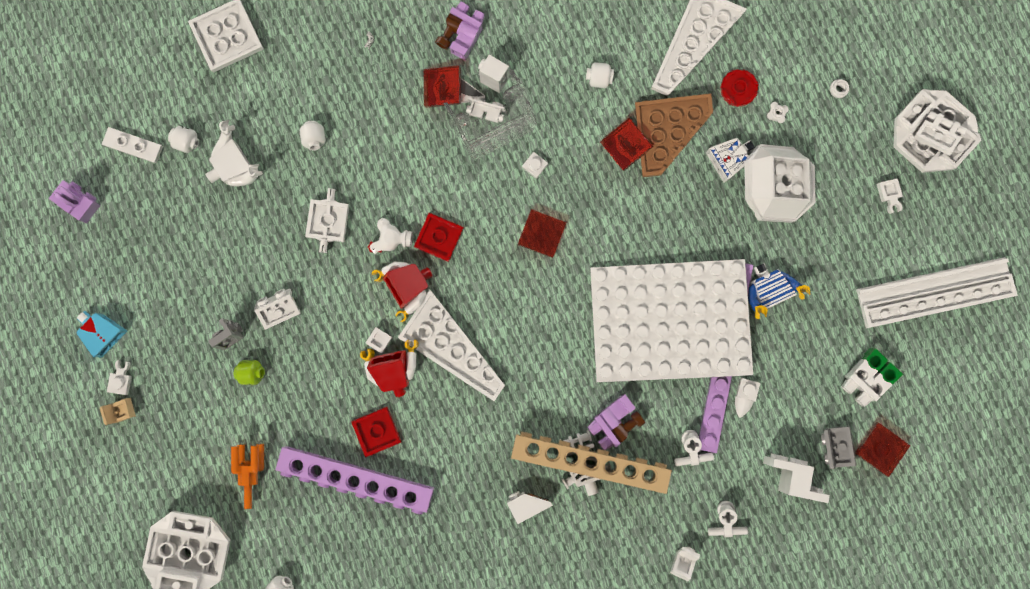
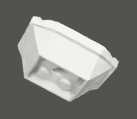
M922 89L894 119L893 147L922 173L956 169L981 141L975 115L944 90ZM931 111L936 114L941 113L945 115L944 118L953 122L957 121L961 123V126L967 128L964 135L955 133L962 138L950 156L914 138L925 120L931 123L934 122L927 118ZM939 125L940 127H942V128H944V129H946V130H948V131L950 130V129H948V128H946V127H944V126H942V125Z
M760 144L755 147L753 152L744 161L745 200L755 213L754 215L758 221L792 223L797 221L816 203L815 165L794 147Z
M172 511L150 527L142 568L153 589H210L223 580L231 540L212 517ZM186 548L191 551V557L186 556Z

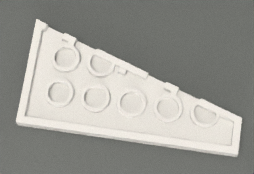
M690 0L651 89L669 96L746 12L747 8L728 0Z
M429 290L421 306L415 311L398 338L404 342L409 340L411 347L414 346V339L418 341L417 351L495 401L504 388V383L432 291Z

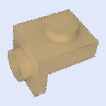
M131 398L100 407L104 425L119 423L136 416Z

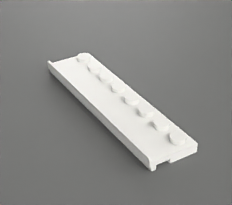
M1003 257L856 289L865 327L871 328L1018 296L1012 273H1009L1008 258Z

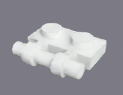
M931 111L927 118L934 122L931 123L925 120L914 138L950 156L962 138L955 133L964 135L967 128L961 126V123L957 121L953 122L944 118L945 115L941 113L936 114ZM939 125H942V126H944V127H946V128H948V129H950V130L948 131V130H946V129L940 127Z

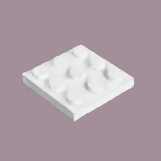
M241 0L230 1L188 21L213 73L264 49Z

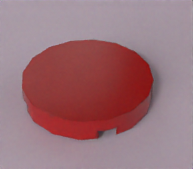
M732 70L727 73L721 82V95L732 106H746L757 96L758 81L747 70Z

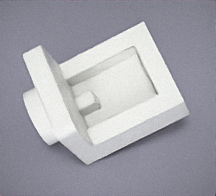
M690 547L680 548L676 552L670 573L689 581L695 563L700 559V554Z

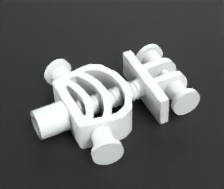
M587 430V433L581 435L577 433V438L575 439L568 436V439L563 441L570 442V446L575 447L574 443L579 442L580 445H583L585 441L590 440L591 442L592 438L589 430ZM591 443V444H588V445H585V446H588V447H590V448H593V447H594V444ZM569 452V453L567 454V456H570V455H573V454H576V453H575V452ZM588 457V458L586 459V460H593V461L596 462V458H595V457ZM586 462V466H588V467L594 466L593 464H587V462ZM610 463L605 465L606 471H612ZM569 472L571 476L565 480L564 478L562 479L567 490L569 486L575 483L577 487L584 485L588 496L599 493L595 482L600 480L599 478L580 475L576 479L577 473Z

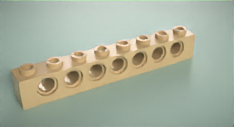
M522 431L520 435L516 434L511 459L667 494L672 470L666 468V464L655 462V465L647 464L648 460L636 458L633 461L629 460L627 455L619 453L615 457L609 455V451L601 449L593 452L589 451L590 447L579 444L578 448L571 447L570 442L559 440V443L551 442L552 438L544 436L536 439L532 438L531 433ZM531 443H536L539 446V450L535 454H531L527 450ZM553 447L558 450L555 458L547 456L549 448ZM575 452L577 454L576 461L568 462L566 460L567 454ZM590 456L596 458V464L592 467L586 466V459ZM608 461H614V470L606 471L605 464ZM628 465L634 467V473L630 476L625 475L624 472ZM647 470L653 471V477L650 480H645L644 473Z

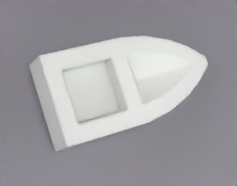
M740 378L735 396V408L739 418L743 417L751 409L753 403L756 402L760 383Z

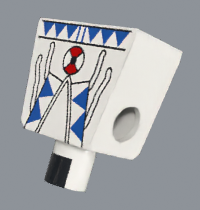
M735 138L709 148L706 151V155L725 183L744 167V161L749 156L748 154L753 152L755 147L751 141L741 144L739 139Z

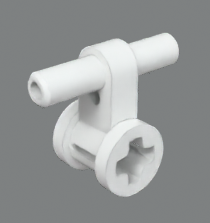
M687 430L682 434L681 441L689 456L676 458L674 460L675 466L688 464L694 466L699 465L700 462L714 460L713 453L698 455L702 443L697 432Z
M730 501L720 502L717 506V511L723 527L708 528V535H724V537L747 535V527H732L737 521V514L733 503Z

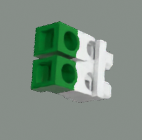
M869 348L863 358L845 375L846 380L841 388L848 394H852L857 388L861 393L855 398V401L865 407L871 401L877 402L880 396L903 373L891 362H888L889 360L876 348Z

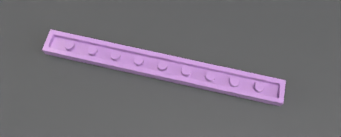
M745 263L748 294L753 265ZM732 376L710 378L699 439L702 443L700 450L717 453Z

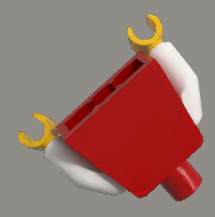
M393 262L383 267L382 271H372V275L377 273L380 275L374 281L382 282L384 280L400 308L405 309L398 311L395 316L403 313L404 319L400 322L406 321L408 314H412L418 309L426 296L425 290L428 288L426 280L432 278L431 270L426 267L420 271L416 264L409 265L406 262Z
M414 339V346L412 348L409 346V340H406L405 347L408 349V353H406V350L375 356L374 350L369 348L367 349V357L366 352L361 351L360 357L366 361L364 366L367 379L378 386L383 392L393 390L395 397L404 396L406 394L405 388L413 378L416 369V353L414 352L418 347L416 339Z

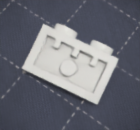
M281 289L270 298L263 297L259 299L254 309L265 330L300 314V309L292 296L291 289Z

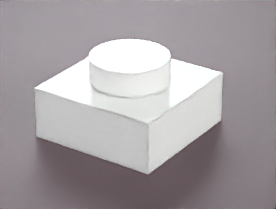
M533 152L522 165V168L537 179L547 167L548 162Z
M375 327L366 344L383 354L393 337Z

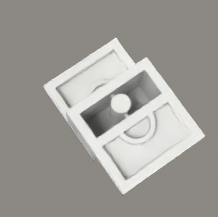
M772 453L771 457L764 456L763 464L782 469L778 491L791 496L824 503L829 502L830 495L823 493V489L811 486L814 467L808 466V461L791 457L790 461H788L789 457Z

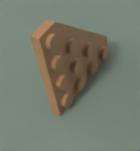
M711 93L635 102L637 129L652 146L640 157L642 178L661 176L713 114Z

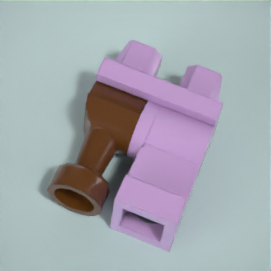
M461 1L456 8H451L450 14L446 18L447 27L443 36H438L435 43L445 50H448L450 47L452 54L466 61L483 29L482 24L485 16L484 13L478 10L474 12L472 17L466 15L470 8ZM455 33L458 36L451 44L449 40Z
M622 394L593 418L594 421L587 427L593 436L601 430L606 435L598 441L603 450H607L612 446L617 447L626 440L628 433L636 425L641 427L645 424L644 419L637 411L631 414L632 419L622 424L620 419L636 409L626 394Z

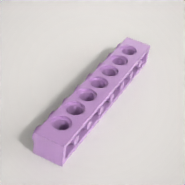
M288 446L282 447L275 469L280 471V475L285 477H292L294 475L299 477L300 481L310 483L312 480L318 482V486L324 488L333 486L337 488L336 491L348 493V491H351L359 498L366 499L367 496L372 497L377 503L385 504V502L393 503L395 508H411V512L421 515L423 512L427 513L434 487ZM297 460L303 463L302 470H298L295 467ZM315 465L321 467V475H316L314 473ZM334 470L341 474L339 481L334 480L332 477ZM352 476L359 478L360 483L358 486H354L351 483ZM371 481L377 482L379 486L377 491L370 489L369 483ZM390 486L397 489V496H390L388 494ZM414 492L416 494V501H409L406 497L407 493Z

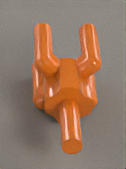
M245 444L231 446V472L238 474V485L244 486V509H252V485H258V472L264 470V444L251 446V460L245 461Z

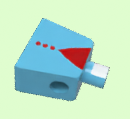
M84 311L77 317L82 326L76 333L93 357L102 358L128 332L104 314L95 313L91 316L88 312Z

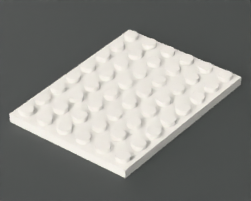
M745 259L590 268L596 382L753 375Z

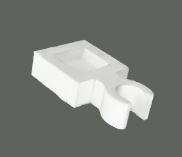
M898 178L878 183L877 188L881 202L887 201L888 213H894L893 206H896L897 212L902 211L903 207L898 198L903 197Z
M117 360L115 363L116 373H110L107 392L128 395L132 376L126 375L130 368V362H125V367L121 368V361Z

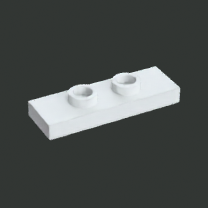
M108 127L102 145L156 164L163 149V146L110 127Z

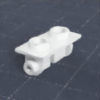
M480 97L468 98L471 106H467L466 113H469V116L482 119L484 112H486L485 120L496 123L503 122L504 115L502 113H507L503 104L498 102L487 103Z

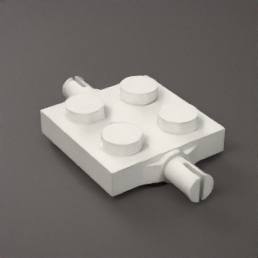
M328 188L327 199L310 200L305 237L320 241V253H327L328 242L345 241L350 205L338 203L334 200L336 189Z

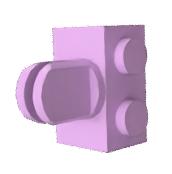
M62 180L49 199L77 220L88 223L101 206L96 202L97 198L88 192L84 194L80 191L82 187L71 181V183Z

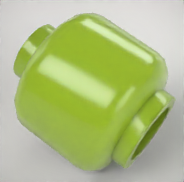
M242 360L235 366L233 373L234 378L239 384L257 385L264 377L265 370L257 360Z

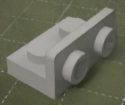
M222 318L219 322L223 326L224 331L219 330L212 335L213 338L208 340L212 348L226 350L244 338L241 333L243 329L238 322L234 323L231 320Z

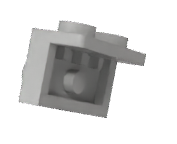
M850 426L826 428L824 433L821 434L822 444L826 445L827 453L824 454L826 465L829 464L830 469L856 466Z

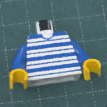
M764 263L754 267L758 279L750 282L748 302L755 311L756 319H760L759 313H763L767 317L768 308L797 295L796 292H798L799 298L802 300L805 299L803 292L811 295L809 286L802 285L783 271L777 269L769 273Z

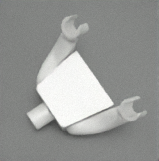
M229 120L222 121L219 124L221 135L209 159L214 169L205 175L211 183L221 178L227 185L235 187L252 184L258 176L263 174L262 171H258L259 164L251 165L239 145L232 139V131L235 130V126H229Z

